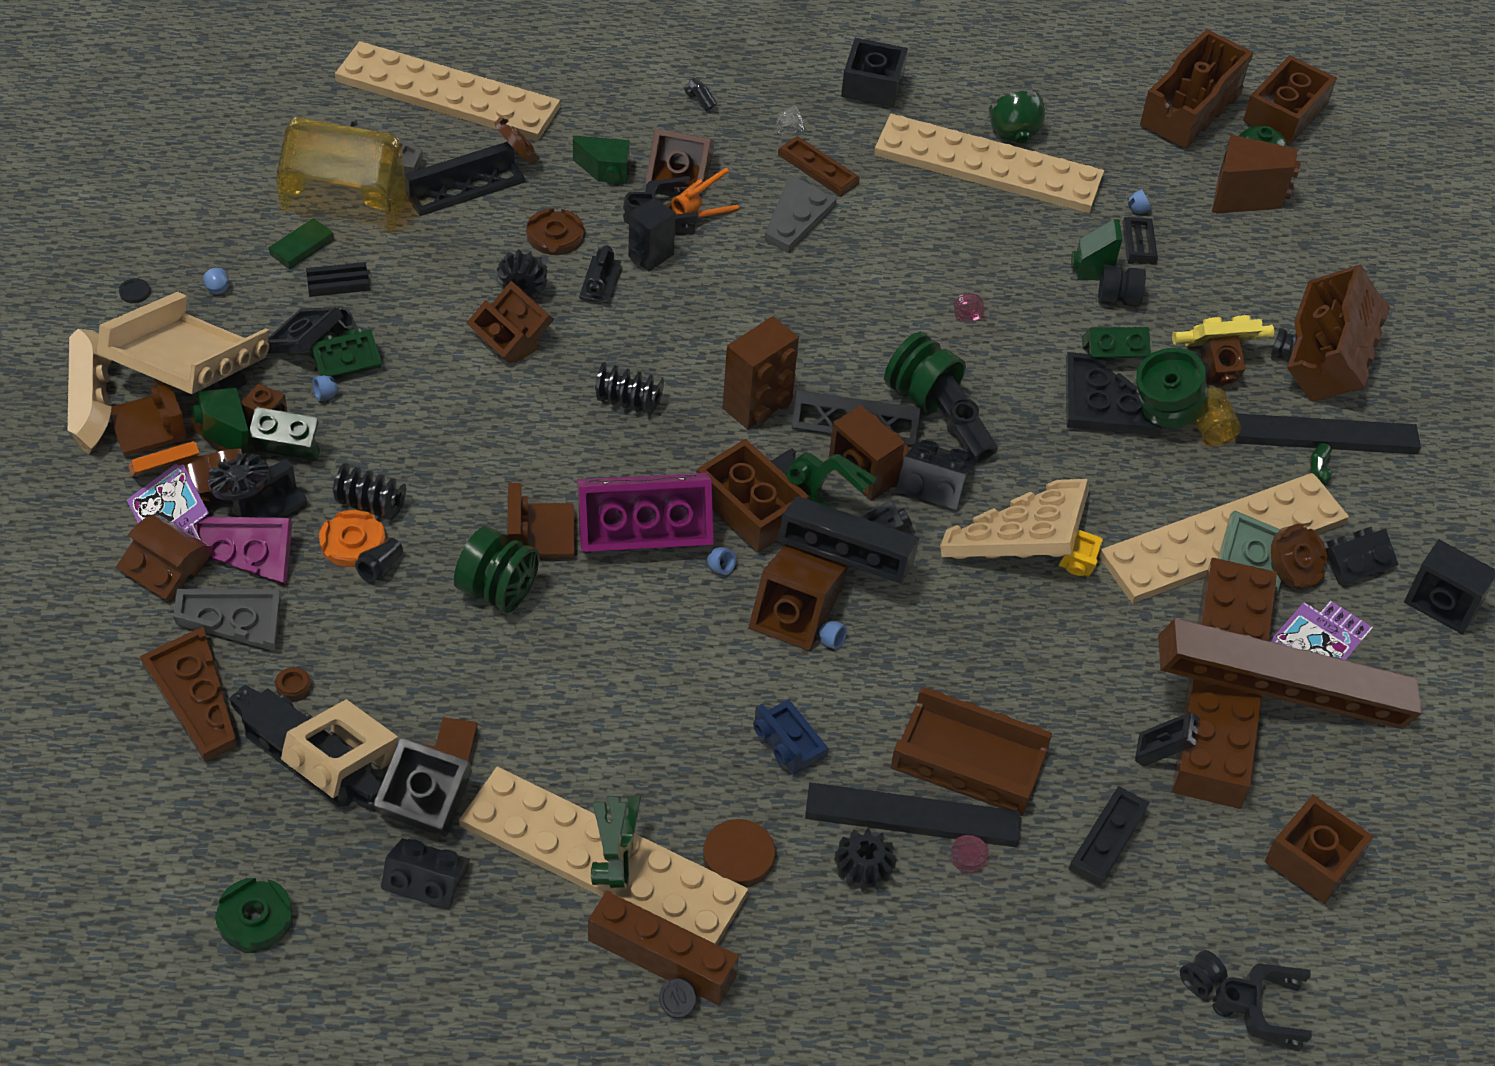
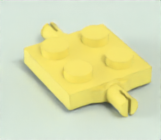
M1250 315L1236 316L1232 318V321L1222 322L1220 317L1204 319L1203 324L1194 326L1193 330L1173 332L1172 341L1174 345L1185 343L1186 347L1203 346L1210 338L1239 336L1240 343H1243L1249 339L1256 340L1257 338L1274 337L1273 325L1262 326V319L1251 320Z

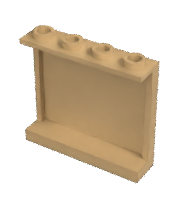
M175 292L100 324L97 354L193 394L266 358L269 351L268 337L270 330L265 328L247 338H243L186 314L187 296Z

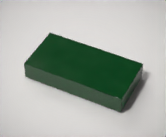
M313 218L271 245L269 253L288 269H291L332 242L334 234Z

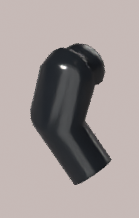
M698 78L690 79L689 83L684 86L685 93L689 97L696 96L706 111L717 105L709 89Z

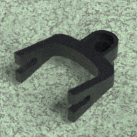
M690 176L649 181L646 184L645 192L627 193L623 203L625 211L623 214L624 222L629 224V214L636 208H640L653 198H656L657 194L676 197L686 190L682 189V187H689ZM698 212L675 214V232L694 235L695 224L688 223H697Z
M1258 963L1250 970L1245 980L1235 977L1226 978L1216 990V995L1212 1000L1215 1003L1212 1004V1007L1218 1015L1223 1017L1231 1016L1234 1012L1244 1014L1247 1030L1253 1037L1299 1052L1303 1048V1042L1307 1043L1312 1038V1030L1269 1025L1262 1012L1261 986L1263 980H1267L1298 991L1302 987V981L1306 982L1311 977V970Z

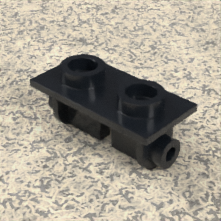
M602 246L598 249L596 256H592L579 299L609 303L621 266V260L614 259V252L610 246Z

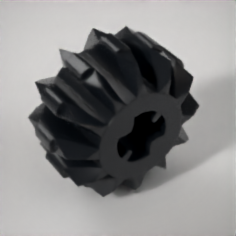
M520 249L515 254L508 252L498 264L497 284L501 285L504 290L512 281L528 296L537 298L540 291H543L546 287L547 266L542 264V257H532L531 251L527 254H523Z
M868 827L864 835H861L854 829L850 833V838L842 837L840 840L839 849L835 851L834 861L837 864L838 877H847L846 883L848 887L858 882L863 892L867 884L870 883L877 890L881 886V881L888 882L891 879L892 870L896 866L897 858L893 854V842H884L883 832L873 836Z

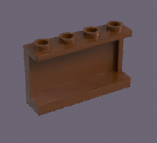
M921 687L916 706L901 740L898 739L894 748L890 768L998 808L1020 811V816H1023L1047 754L1052 733L1043 730L1037 725H1029L1012 719L1006 714L995 713L978 707L972 702H964L947 696L941 691Z

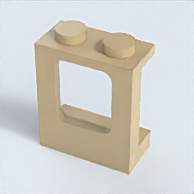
M346 699L289 730L286 734L281 760L334 798L338 796L342 779L370 762H373L381 769L388 766L393 758L398 736ZM331 726L330 731L339 735L344 742L354 749L339 758H331L306 739Z

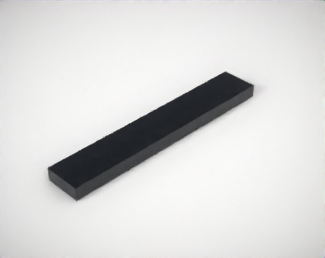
M1234 413L1232 419L1235 443L1317 448L1319 444L1326 443L1331 449L1403 454H1419L1421 449L1417 424Z
M809 782L805 819L1017 848L1020 811Z

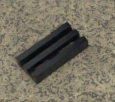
M1124 217L1122 224L1127 263L1133 264L1134 260L1139 261V264H1145L1146 261H1150V265H1156L1158 255L1152 218ZM1131 225H1134L1137 252L1134 250ZM1141 225H1145L1149 253L1144 252Z
M366 262L306 268L309 297L370 291Z
M1191 711L1140 732L1135 761L1141 766H1146L1196 746V739L1193 736L1197 735L1198 728L1194 725L1199 724L1200 718Z

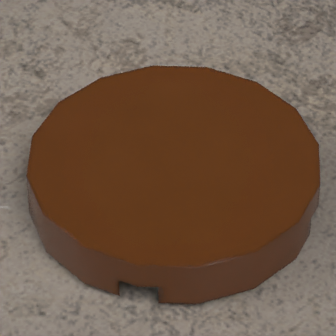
M499 117L494 122L495 127L515 151L529 164L533 165L540 158V155L535 153L533 145L517 128L506 125L509 122L506 117Z
M553 208L539 211L528 220L526 228L527 241L532 248L544 254L563 255L572 252L583 241V222L578 215L569 210L561 209V212H554Z
M1302 524L1282 528L1275 534L1271 544V560L1275 572H1277L1281 581L1289 587L1296 589L1317 585L1324 578L1326 572H1323L1324 564H1327V552L1323 541L1317 532L1303 527L1304 525Z
M744 819L727 820L716 825L708 833L703 846L705 867L722 878L734 881L744 887H750L763 881L771 872L775 859L774 841L768 831L757 823Z

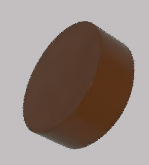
M297 667L281 671L275 679L278 696L284 695L291 702L304 699L311 690L309 674Z

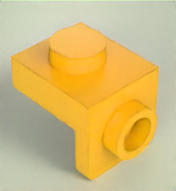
M1078 529L1072 554L1062 556L1059 566L1066 568L1073 575L1090 576L1098 561L1096 558L1103 538Z

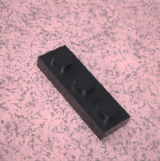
M1118 786L1072 859L1069 870L1101 887L1146 813L1150 802Z

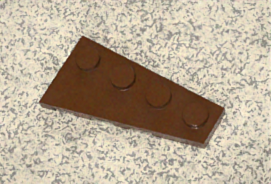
M203 626L140 656L143 667L204 762L237 746Z

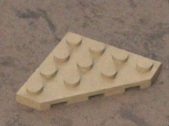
M1088 479L1055 480L1046 484L1047 490L1037 495H1034L1032 492L1026 493L1011 500L1010 507L1000 512L993 508L973 517L974 523L961 529L960 526L956 525L947 529L940 545L942 557L965 559L967 557L985 556L992 559L1000 556L1027 558L1033 555L1061 557L1065 554H1072L1089 492Z

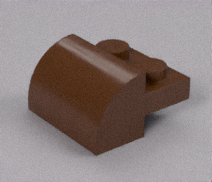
M510 281L492 304L485 300L467 321V324L504 359L517 362L534 353L540 347L535 341L552 323L554 318L521 288Z
M151 515L141 520L128 534L133 541L116 568L159 596L172 602L176 597L177 589H181L190 574L195 577L198 575L214 548L160 515Z

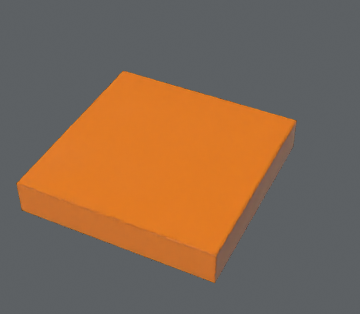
M192 441L133 459L129 463L128 469L131 477L176 464V461L197 456L199 450L196 442Z

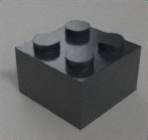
M855 38L844 69L841 97L895 107L905 73L908 48Z
M1438 539L1421 564L1404 603L1463 635L1478 613L1495 580V569Z
M401 738L373 805L380 815L446 838L472 774L470 763L461 758Z

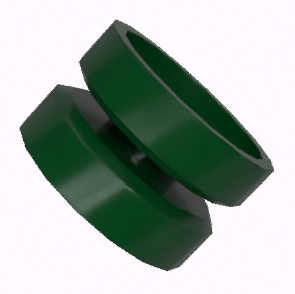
M1165 348L1153 352L1143 359L1137 369L1136 383L1143 414L1153 424L1164 428H1179L1192 424L1205 412L1209 400L1208 386L1206 384L1207 378L1202 360L1197 355L1182 348Z

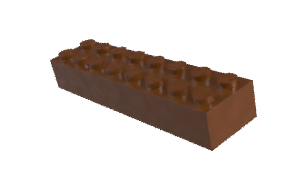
M1212 557L1203 583L1197 624L1218 627L1225 631L1250 635L1253 638L1269 641L1277 572ZM1189 678L1184 714L1192 711L1200 718L1199 724L1194 725L1198 728L1197 735L1193 736L1196 739V746L1177 753L1171 793L1241 809L1251 783L1262 695Z

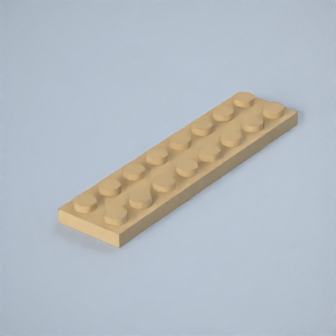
M361 41L358 42L335 72L336 82L497 129L494 122L499 117L504 116L509 120L506 125L514 126L527 139L537 142L560 109V100Z
M890 114L874 151V156L1086 213L1091 211L1104 170L1089 165L1079 164L1063 158L1045 155L895 114Z
M1310 473L1105 547L1100 550L1098 557L1133 604L1205 577L1212 557L1218 558L1229 516L1234 510L1279 529L1302 524L1307 529H1313L1318 535L1346 525L1349 516L1317 476Z
M500 767L495 768L459 819L460 827L601 897H603L606 891H609L717 945L748 896V888L635 833L633 850L629 856L628 887L610 888V885H592V863L608 862L603 856V846L595 814Z

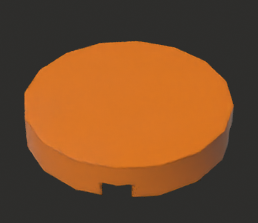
M347 510L335 514V518L330 521L328 519L323 523L319 532L320 549L326 559L344 567H355L360 553L386 542L382 523H379L371 513L360 510Z

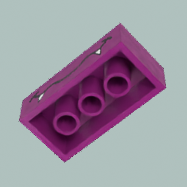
M708 473L577 479L579 535L582 552L714 545L712 481Z

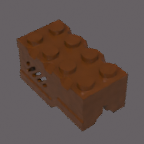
M1206 29L1176 58L1170 71L1148 90L1140 125L1187 149L1197 139L1201 130L1205 131L1211 125L1213 118L1219 117L1225 111L1228 104H1233L1241 96L1244 79L1254 52Z
M1361 264L1308 281L1295 317L1294 324L1297 340L1287 369L1312 402L1320 399H1329L1349 391H1357L1366 385L1369 375L1368 367L1374 360L1376 353L1374 348L1380 341L1382 335L1381 327L1387 319L1390 306L1374 287Z

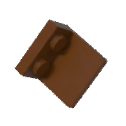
M154 378L155 386L150 387L152 396L111 407L110 419L124 456L187 440L182 412L171 385Z
M508 483L507 537L509 538V543L513 540H518L524 546L534 547L539 552V558H573L574 504L528 503V496H522L521 483Z

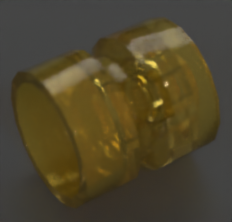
M1208 388V407L1203 415L1194 422L1197 424L1198 431L1205 444L1209 446L1223 445L1236 438L1240 433L1241 425L1234 410H1232L1225 391L1221 388Z

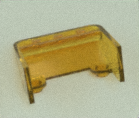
M300 117L289 121L284 132L276 175L280 210L287 212L295 193H300L305 188L306 179L361 189L362 199L367 205L372 208L385 210L387 231L393 232L407 201L401 142L395 136L388 133Z

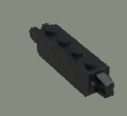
M243 685L230 697L231 706L242 716L245 736L248 740L336 806H349L354 801L361 807L369 810V812L377 811L373 804L382 783L372 775L371 762L343 778L338 796L332 798L281 760L287 732L313 718V716L308 713L302 714L294 708V705L286 696H278L268 688L260 693L247 685ZM322 730L306 739L331 758H339L351 751L345 745L342 738L334 732L328 733Z

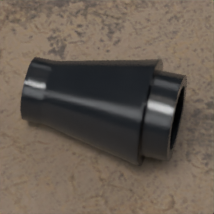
M389 538L386 542L360 553L355 563L358 574L368 582L381 580L396 559L403 553V547L398 540Z

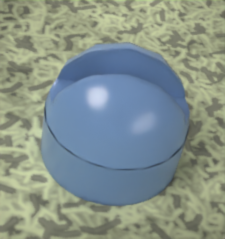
M1142 189L1132 194L1128 200V206L1131 207L1133 213L1143 214L1152 209Z
M213 268L203 275L205 287L210 293L219 295L228 289L229 279L224 269Z
M323 375L313 378V391L317 401L332 399L337 394L338 385L331 376Z
M714 548L712 553L708 555V566L716 573L727 575L735 568L736 555L733 550L728 548Z
M837 621L825 622L819 630L821 642L827 647L838 650L845 641L847 626Z

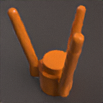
M724 168L705 182L701 179L697 180L681 194L674 197L671 205L675 214L698 212V218L739 210V205L698 211L702 205L699 193L721 179V177L729 172V169Z

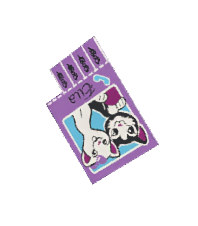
M183 464L181 466L173 465L127 499L138 523L148 516L160 515L198 539L200 538L193 525L209 514Z
M1332 601L1329 602L1322 612L1303 602L1269 642H1278L1285 646L1310 650L1313 653L1346 660L1373 627Z

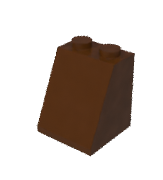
M1230 135L1218 176L1212 213L1282 209L1284 199H1290L1293 191L1294 182H1290L1291 178H1297L1301 161H1296L1298 149Z
M785 544L762 572L748 628L811 651L819 636L820 627L826 622L842 591L848 565Z

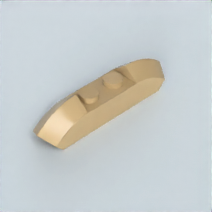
M77 329L69 337L68 432L80 449L90 454L99 443L110 419L111 406H108L109 397L106 392V383L109 382L108 367L111 360L97 354L99 336L97 332Z

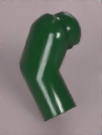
M1326 443L1319 444L1310 457V473L1317 476L1323 485L1328 484L1332 475V470L1324 467L1332 452L1331 447Z

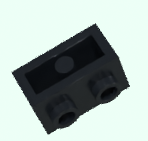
M653 198L640 208H636L629 214L628 257L634 264L642 266L649 272L674 255L675 212L656 198Z

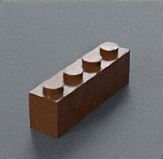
M609 891L605 892L588 919V941L668 981L675 978L686 979L694 985L698 996L718 1006L722 1003L737 977L739 955Z

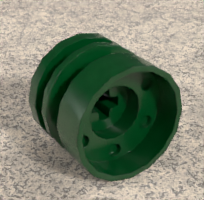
M920 331L913 333L896 349L886 367L884 381L888 387L896 390L898 394L904 397L908 396L910 402L921 408L922 411L932 414L940 409L930 394L931 387L937 378L944 374L952 375L960 386L965 374L966 364L963 359L950 350H941V346L937 341L931 340V337Z
M483 526L474 532L460 554L454 573V586L457 590L476 599L484 596V600L488 605L497 606L499 610L505 613L512 612L519 606L532 587L540 562L539 552L534 547L524 546L518 540H513L509 543V538L506 534L491 527Z

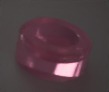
M972 293L959 296L954 302L955 316L961 321H975L984 314L983 299L979 295Z
M961 836L953 843L951 861L956 868L963 872L972 873L979 871L986 863L988 855L987 846L983 840L976 836Z

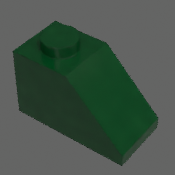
M573 136L574 162L599 182L626 184L630 158V140Z
M1113 219L1079 239L1077 251H1072L1071 268L1076 269L1077 280L1100 281L1103 264L1116 266L1122 243L1120 219Z
M237 388L198 391V405H192L194 424H200L203 437L227 449H241L243 453L248 454V427Z

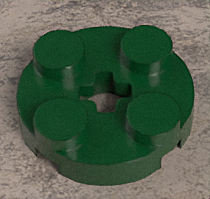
M246 878L232 884L222 893L217 912H215L218 931L224 941L246 954L274 945L283 938L292 926V906L288 893L280 884L269 879L267 883L256 881V878ZM251 908L256 912L261 909L264 911L258 919H246L248 917L247 911Z

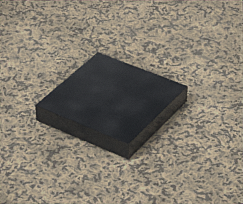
M336 307L299 309L268 337V353H304L344 316L339 308Z

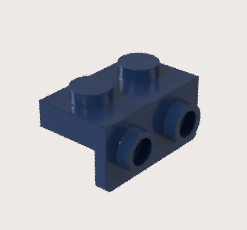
M789 699L769 710L763 704L756 707L753 722L756 734L761 740H766L773 748L777 761L781 765H786L793 775L828 756L829 748Z

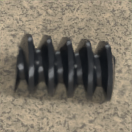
M603 362L596 378V397L601 402L608 398L609 403L612 405H616L620 401L622 408H628L632 405L633 411H640L643 408L645 414L651 415L661 400L664 379L661 378L658 385H654V375H649L646 382H642V372H638L634 379H632L630 369L626 368L621 376L619 375L618 365H614L611 372H607V362Z
M343 463L340 466L333 484V494L338 504L347 503L350 508L359 507L361 511L365 512L371 510L373 515L380 516L383 514V517L388 520H392L398 515L405 500L406 484H402L399 489H396L397 480L395 478H391L387 485H385V476L383 474H379L375 481H373V472L370 470L366 471L362 478L360 467H355L351 474H349L350 466L348 463Z

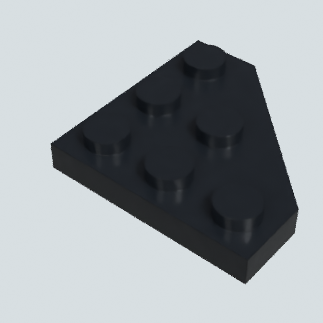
M1067 352V428L1159 436L1161 426L1153 424L1144 416L1136 385L1121 373L1114 374L1106 367V361L1102 358H1091L1090 354Z

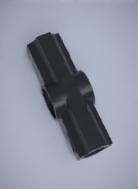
M944 374L939 376L931 387L930 394L947 419L948 432L954 437L959 438L972 460L978 463L988 460L997 452L998 446L978 416V405L971 399H967L952 375Z

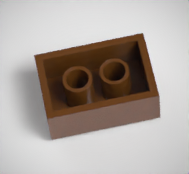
M1289 55L1251 94L1243 121L1253 126L1271 127L1281 133L1287 143L1292 144L1327 106L1337 78Z
M774 316L727 345L722 409L747 430L757 423H764L772 413L780 408H786L793 400L799 336Z
M747 439L742 440L703 464L696 471V473H708L711 478L712 510L757 552L778 540L783 513L794 498L799 496L809 500V496L800 487L791 483L787 476Z

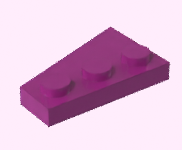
M203 517L193 525L200 540L214 548L208 558L287 585L293 522L291 519Z

